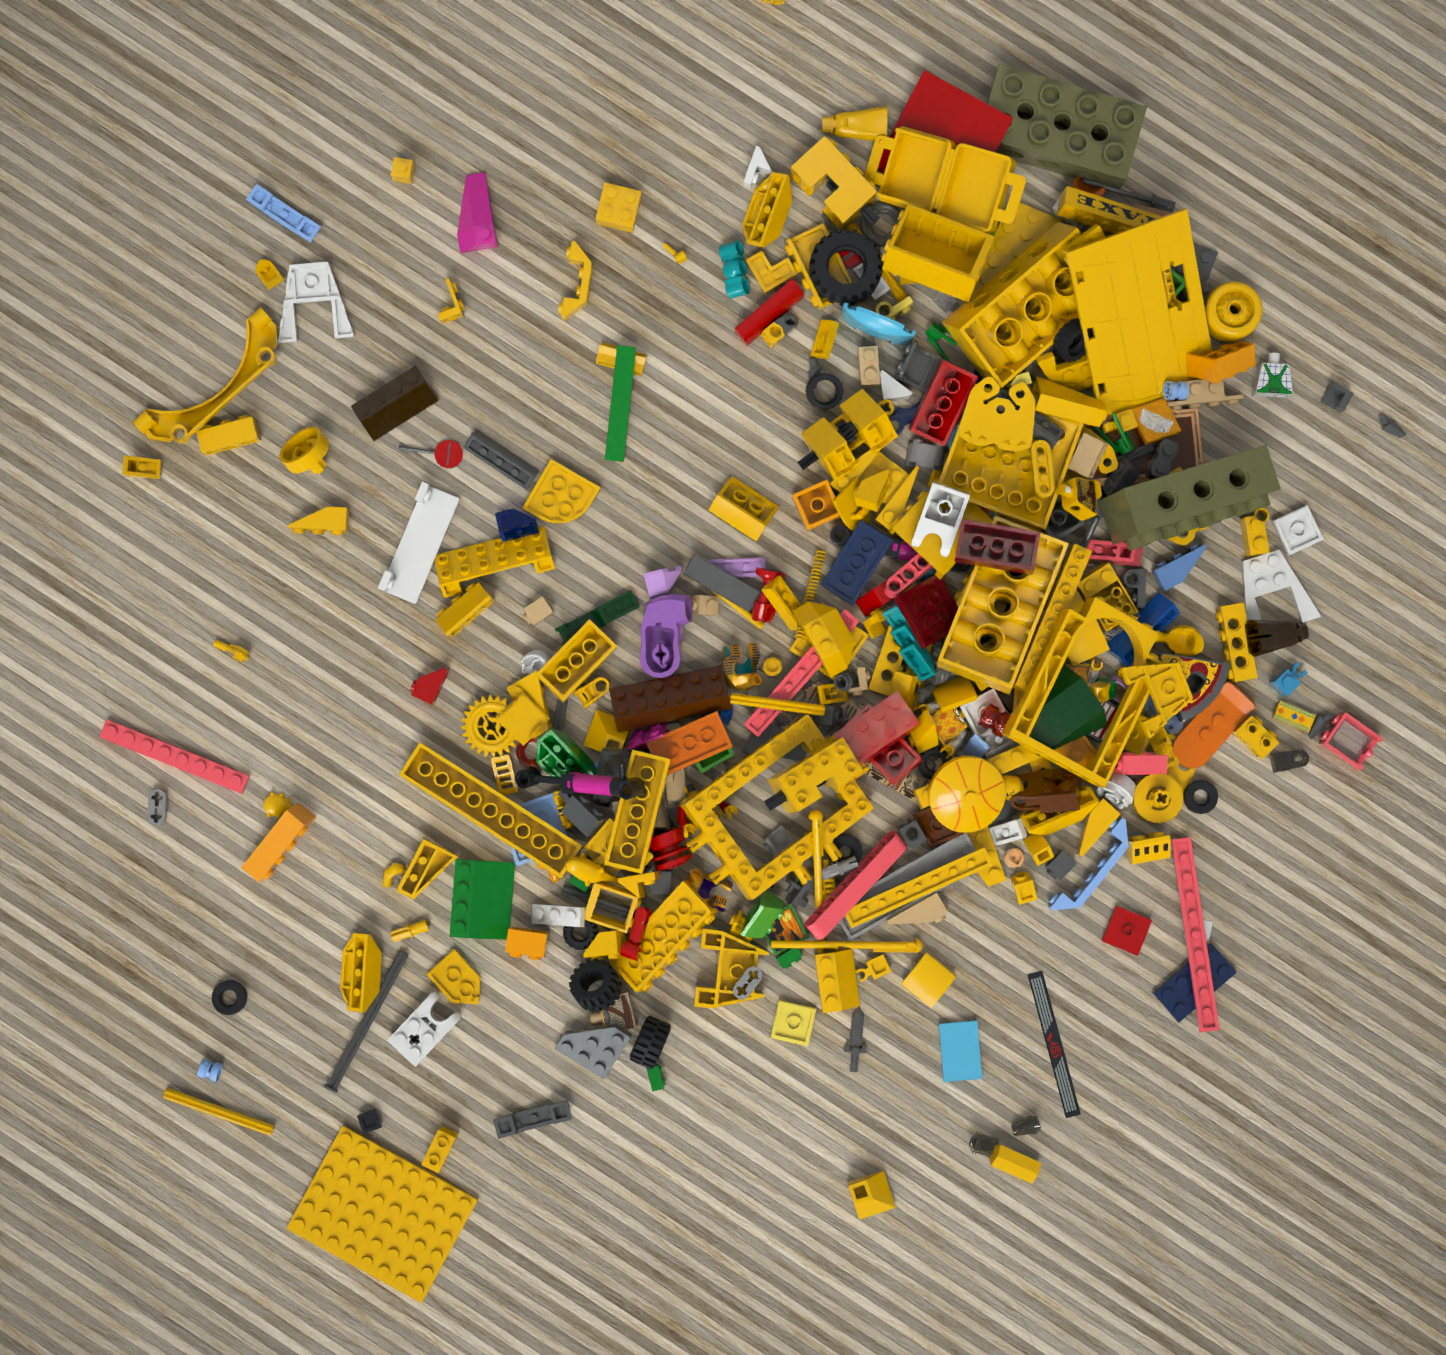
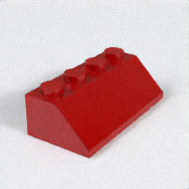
M941 359L908 429L945 447L978 376Z

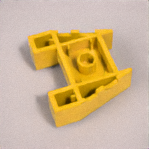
M870 449L856 459L859 466L837 482L833 479L830 487L835 493L839 494L854 477H858L861 483L862 480L886 469L890 470L892 480L882 501V505L885 507L874 521L889 533L893 528L891 524L903 515L919 467L916 466L909 475L880 452L881 450L874 453Z
M702 928L703 932L700 936L699 947L719 950L715 987L695 985L694 1007L714 1009L763 998L765 996L763 992L753 990L746 999H738L734 996L732 989L748 967H757L758 954L769 956V952L721 929ZM755 970L754 972L749 971L748 974L750 975V978L747 980L748 982H750L752 978L756 979L757 970ZM747 983L743 987H737V995L741 993L746 994L744 989L748 985Z

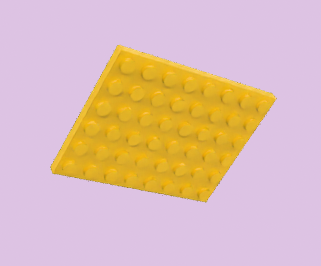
M343 1125L286 1229L422 1303L476 1205L478 1198Z

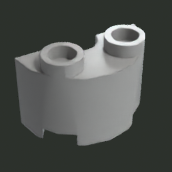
M913 439V443H909L907 446L904 466L911 468L918 466L922 469L929 471L938 470L942 473L945 449H943L942 445L935 442L929 445L924 444L923 440Z

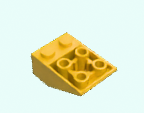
M1103 562L1081 577L1077 591L1084 602L1087 597L1100 596L1106 600L1105 603L1110 606H1118L1122 609L1121 612L1126 615H1134L1139 612L1110 563ZM1097 619L1105 632L1118 625L1108 619Z

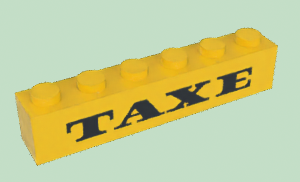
M1066 186L1059 197L1057 212L1058 216L1085 225L1093 226L1097 224L1102 230L1115 234L1162 217Z

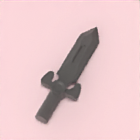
M859 1007L852 1014L850 1035L852 1049L849 1048V1043H846L844 1047L845 1052H851L850 1072H858L859 1053H867L865 1044L859 1050V1045L862 1044L864 1014Z

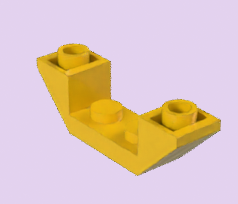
M572 241L571 246L567 247L566 258H569L570 264L583 265L579 270V278L582 279L581 286H577L576 297H579V299L564 297L563 303H559L558 314H561L562 320H567L588 304L593 266L576 241Z

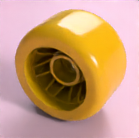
M1237 281L1223 283L1210 292L1204 300L1209 335L1218 341H1240L1252 333L1261 321L1263 313L1261 299L1258 293L1245 283ZM1230 306L1236 308L1237 314L1231 313Z

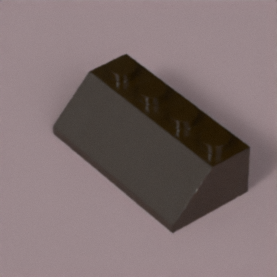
M415 365L351 405V408L373 441H376L438 402V399Z

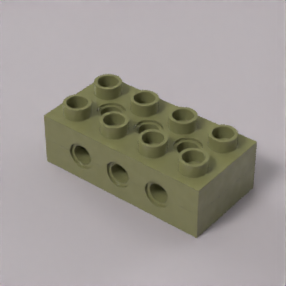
M999 64L986 103L1013 118L996 153L1012 157L1016 162L1072 178L1079 176V179L1082 180L1090 179L1100 182L1105 186L1121 188L1127 180L1147 110L1145 105ZM1024 112L1029 115L1030 119L1022 120L1017 113ZM1054 123L1064 124L1067 130H1058ZM1091 133L1101 135L1103 141L1094 140Z
M1263 445L1123 488L1099 501L1112 544L1116 545L1126 541L1130 551L1163 538L1166 540L1184 534L1186 531L1198 527L1201 529L1221 522V520L1243 516L1271 505L1268 495L1280 490L1281 487L1267 445Z

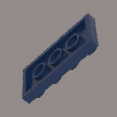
M861 519L821 585L854 605L894 539Z
M1209 943L1207 949L1215 992L1237 972L1214 945ZM1189 961L1153 992L1154 996L1178 1023L1196 1009Z

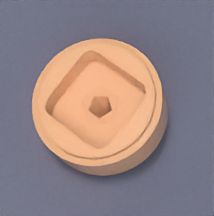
M1018 848L1009 849L1004 854V862L1010 868L1019 867L1024 861V855Z

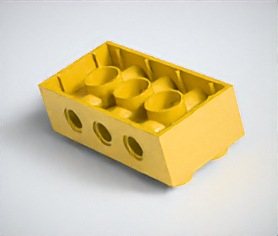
M1057 222L971 297L970 302H964L942 321L983 379L992 377L999 384L1000 388L1004 387L1053 344L1056 334L1064 324L1072 319H1079L1069 265L1065 262V255L1062 251L1064 247L1082 235L1077 227Z
M995 516L992 522L994 525L1035 531ZM1040 533L1033 575L1022 574L1019 577H1014L1009 571L975 565L938 658L937 667L1010 695L1069 543ZM997 601H1005L1009 604L1010 609L1007 612L1000 613L995 609L994 604ZM990 636L995 640L996 645L993 648L985 649L980 644V639Z

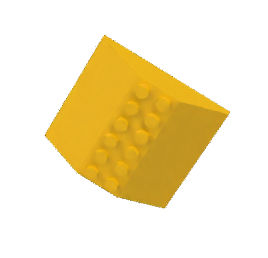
M984 387L985 392L992 391V389ZM994 396L989 398L988 400L985 399L983 403L987 405L988 402H990L994 398ZM1038 412L1065 430L1051 450L1055 489L1049 498H1039L1034 492L1030 455L1031 447L1022 451H1007L999 448L995 443L987 446L975 445L964 440L958 434L961 421L938 483L969 493L968 502L1046 530L1058 496L1057 488L1063 483L1084 423ZM970 431L965 432V434H969V436H972ZM983 435L978 438V439L983 438L984 440H986V438H985ZM1032 437V445H1033V443L1036 442L1037 440ZM1008 439L1006 441H1003V443H1008L1010 445ZM1021 440L1020 443H1018V445L1026 444V443H1024V442ZM1037 449V453L1043 454V450ZM1040 467L1038 469L1040 473H1045L1044 468ZM1040 487L1042 492L1047 491L1046 487Z

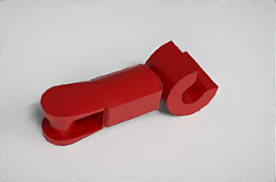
M639 907L636 910L629 935L631 940H626L620 950L621 956L638 962V953L643 952V945L639 942H643L651 915L649 908Z

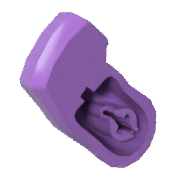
M669 594L656 597L646 603L641 626L640 665L644 672L652 677L664 678L672 675L679 668L681 644L685 631L684 626L692 622L693 618L690 595Z

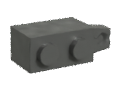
M562 789L558 793L565 802L561 812L587 838L595 835L608 820L609 816L591 800L588 794L562 793Z

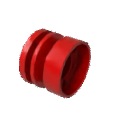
M681 827L652 837L649 852L658 851L659 855L652 859V862L662 861V864L654 866L656 871L678 867L694 857L693 853L683 854V851L690 847L687 845L680 846V842L686 839L683 835L684 830Z

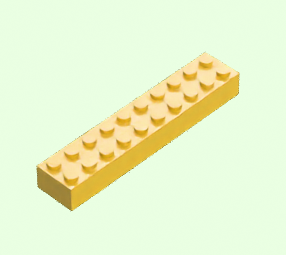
M419 742L399 773L407 781L561 879H564L568 872L565 866L567 860L572 857H578L584 847L423 743Z

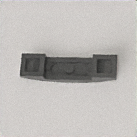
M568 1100L509 1114L494 1119L493 1122L497 1137L500 1139L526 1130L572 1120L573 1118Z

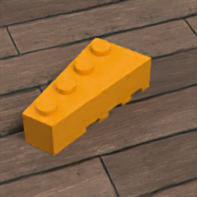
M300 803L286 810L241 868L258 882L263 879L268 880L275 872L273 870L276 865L279 866L286 858L284 855L296 846V841L307 832L308 827L316 819V816Z

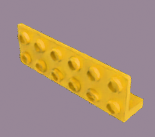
M545 527L440 553L434 559L439 586L444 598L462 594L461 581L530 563L534 564L537 574L555 569Z

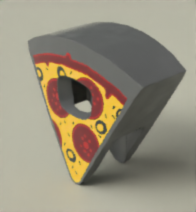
M1169 653L1157 655L1159 657L1158 660L1164 663H1180L1193 699L1176 714L1180 722L1199 714L1215 700L1225 684L1230 664Z

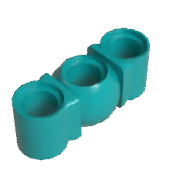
M736 240L720 245L719 254L721 262H724L723 274L727 279L725 280L727 296L733 299L749 294L750 285L748 277H744L747 270L743 261L745 258L743 256L744 249L742 243Z

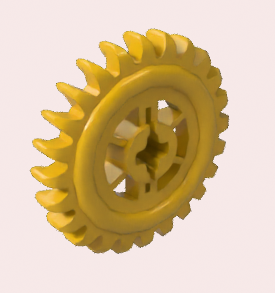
M491 694L488 700L482 696L481 703L475 699V707L469 704L468 707L471 711H464L467 718L461 719V721L466 723V725L460 727L466 730L462 734V737H468L465 744L472 743L470 749L473 750L477 747V754L479 755L484 751L485 757L488 756L489 752H491L493 758H495L496 752L503 756V749L510 753L509 745L515 748L516 745L513 741L518 740L507 730L502 735L500 731L503 726L496 718L511 703L506 704L507 698L500 701V695H497L495 700H493ZM488 712H496L497 715L495 718L490 717ZM482 717L484 719L483 726H478V722ZM489 721L497 723L495 726L496 731L488 729L490 726ZM478 728H483L487 733L485 738L480 734ZM489 735H494L496 740H488L487 738Z

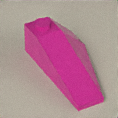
M485 172L466 175L457 231L460 253L498 247Z

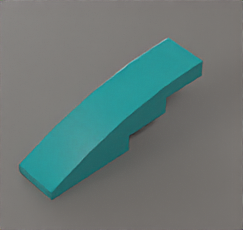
M895 604L885 609L882 615L893 628L890 633L901 647L899 653L914 674L918 676L919 681L921 682L934 676L936 671L926 648L921 649L899 606Z

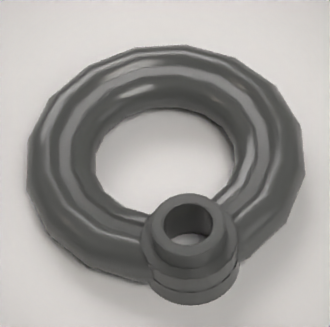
M884 202L870 206L877 215H889L894 225L898 224V217L901 211L894 205ZM862 215L860 220L861 232L868 235L867 238L869 240L873 239L877 247H885L887 240L891 239L892 231L886 236L877 235L873 231L871 224Z

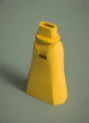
M887 106L842 112L834 116L831 115V117H822V132H831V135L841 138L860 139L874 142L875 138L879 135L887 137Z

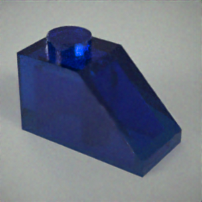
M513 508L495 513L502 542L540 533L536 519Z

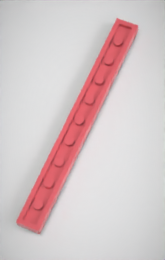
M1191 837L1172 839L1171 846L1199 1032L1217 1031L1220 1028Z

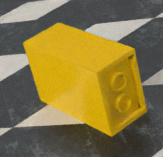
M908 204L905 210H901L898 217L899 222L894 225L891 233L892 237L887 240L885 245V252L882 257L884 262L883 270L970 302L988 260L995 236Z

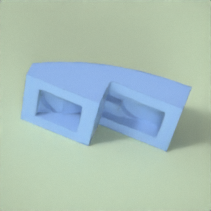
M974 734L962 753L965 756L983 758L988 752L989 746Z

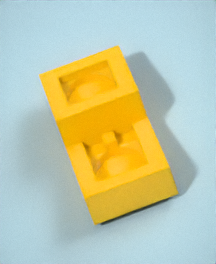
M1163 726L1155 732L1149 744L1154 755H1167V769L1179 765L1180 762L1174 756L1172 742Z

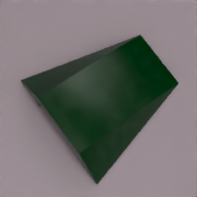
M1063 664L1029 735L1032 739L1052 750L1108 726L1103 706L1083 678L1065 664Z

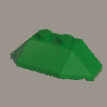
M551 728L537 739L536 762L549 776L561 777V774L572 770L583 771L584 774H596L597 769L593 761L567 733Z

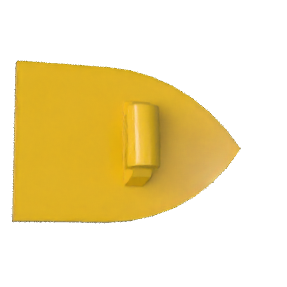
M854 477L833 500L842 521L852 531L855 530L861 519L870 524V510L856 506V501L853 497L855 488L860 485L858 477Z

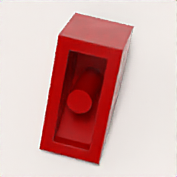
M887 580L856 600V604L865 618L871 612L883 607L894 599L887 597L884 593ZM892 584L889 585L891 590L896 591Z
M442 668L419 677L417 681L414 680L410 691H412L411 696L434 705L450 670Z

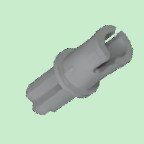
M855 856L841 862L835 861L836 864L823 868L822 879L827 880L839 874L842 876L844 872L858 868Z

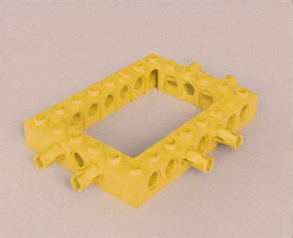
M808 714L799 717L680 805L700 833L686 843L688 847H691V852L695 853L696 850L707 843L722 863L721 867L709 874L710 879H713L712 882L717 885L721 880L730 875L747 900L755 899L790 871H794L802 885L807 883V880L810 881L812 879L803 863L813 855V828L811 831L805 832L804 836L795 843H790L789 847L781 851L780 854L774 855L771 861L764 866L758 867L759 870L755 871L712 808L800 743L804 751L811 753L828 741L836 739L834 735L825 739ZM865 764L861 766L863 770L861 773L838 787H832L837 793V798L840 801L847 802L840 809L834 810V813L827 819L822 820L823 848L832 859V862L843 855L834 844V838L874 809L856 783L857 778L869 771L867 767H864Z

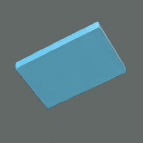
M977 1020L938 1023L943 1081L982 1079Z

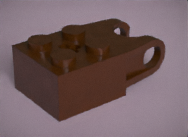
M1064 768L1047 769L1016 775L1027 784L1023 785V791L1016 793L1011 798V805L1015 809L1040 810L1041 813L1080 810L1081 779ZM1023 799L1025 803L1018 804L1015 800Z

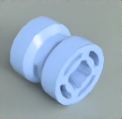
M1166 381L1164 383L1163 396L1166 400H1174L1175 398L1178 400L1187 399L1189 385L1186 381H1178L1177 383Z
M203 1058L197 1076L200 1078L207 1077L210 1081L217 1082L223 1064L219 1062L212 1063L209 1059Z

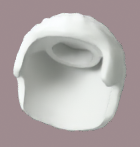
M532 650L525 654L521 660L522 672L530 675L540 670L551 658L545 651Z

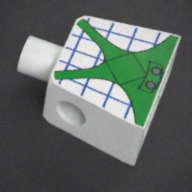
M1268 353V363H1261L1258 366L1252 396L1289 398L1293 395L1289 364H1279L1280 353Z

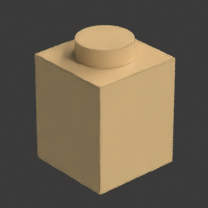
M542 596L524 608L526 613L523 616L528 624L533 623L536 626L553 615L554 612Z

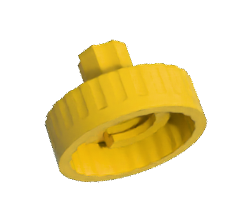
M307 427L294 434L284 444L279 458L286 468L294 474L302 473L309 469L313 474H320L327 466L323 457L327 453L330 443L318 427Z
M1148 774L1135 783L1136 788L1132 807L1143 820L1151 823H1165L1172 820L1180 812L1183 805V792L1180 785L1171 776L1166 774ZM1158 795L1162 797V802H1157Z

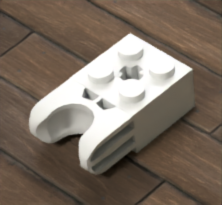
M933 481L912 539V546H920L927 534L934 533L939 535L942 540L941 556L947 557L970 494ZM948 502L950 509L942 511V507L939 505Z
M436 991L432 992L387 1040L415 1067L461 1019L459 1013H453L444 1020L437 1019L434 1016L433 1006L439 999V994ZM412 1035H419L420 1038L418 1040L420 1042H414Z

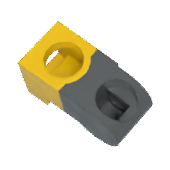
M788 312L763 330L761 337L772 349L799 324Z

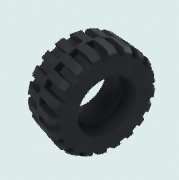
M847 228L841 229L840 232L834 230L828 236L822 237L820 242L814 247L810 258L809 277L816 291H819V296L823 299H829V302L832 304L834 302L840 303L839 306H843L844 303L856 305L858 301L863 302L878 286L883 271L880 249L876 248V243L873 239L869 240L867 238L868 235L865 233L861 235L855 229H852V232L847 231ZM849 251L856 254L862 260L864 271L857 282L843 284L835 281L830 276L828 262L835 253Z

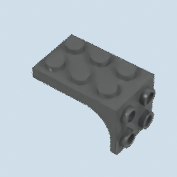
M914 340L913 344H908L903 355L906 358L905 362L901 360L895 373L898 375L896 381L925 393L940 360L943 358L924 350L918 345V341ZM943 359V360H945V361H947V362H949V363H951V364H954V365H956V366H958V367H960V368H962V369L968 371V369H966V368H963V367H961V366H959V365H957V364H955V363H952V362H950V361H948V360H946V359Z

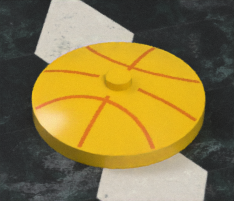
M969 755L956 757L944 763L932 777L928 790L929 805L937 820L953 831L964 833L978 831L991 824L1000 814L1006 797L1005 783L1000 772L987 760Z

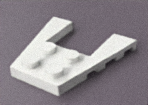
M329 262L289 265L286 295L280 322L279 344L298 342L294 304L331 301L335 339L355 337Z
M1280 550L1241 562L1247 621L1250 619L1262 620L1255 597L1290 587L1301 623L1321 617Z

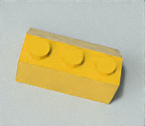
M731 476L717 494L709 511L749 538L757 541L779 509V506Z
M479 582L469 585L462 597L458 595L451 601L452 605L447 610L443 608L436 614L437 618L435 621L448 637L453 638L495 602Z
M844 949L814 953L822 1012L828 1013L859 1007L860 1001L853 950Z

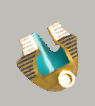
M755 643L747 644L750 657L742 665L736 664L742 656L739 644L730 645L731 652L728 647H723L724 676L727 684L733 690L740 692L748 691L762 683L761 677L756 673L760 653Z

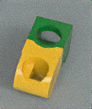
M1098 677L1096 683L1089 684V688L1098 701L1103 703L1116 696L1117 680Z

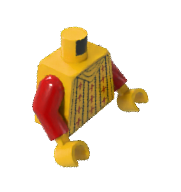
M694 783L683 787L688 798L679 802L680 805L697 793ZM724 800L712 808L718 819L724 816V813H726L728 820L732 819L730 813L737 815V808L727 804ZM679 805L676 820L682 830H684V837H688V832L695 836V825Z

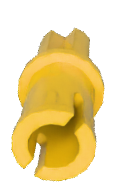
M426 919L411 925L408 923L405 927L391 931L390 936L393 942L408 937L413 938L414 935L429 931V926Z

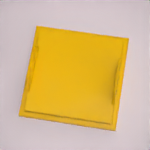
M524 692L496 718L523 746L550 719Z

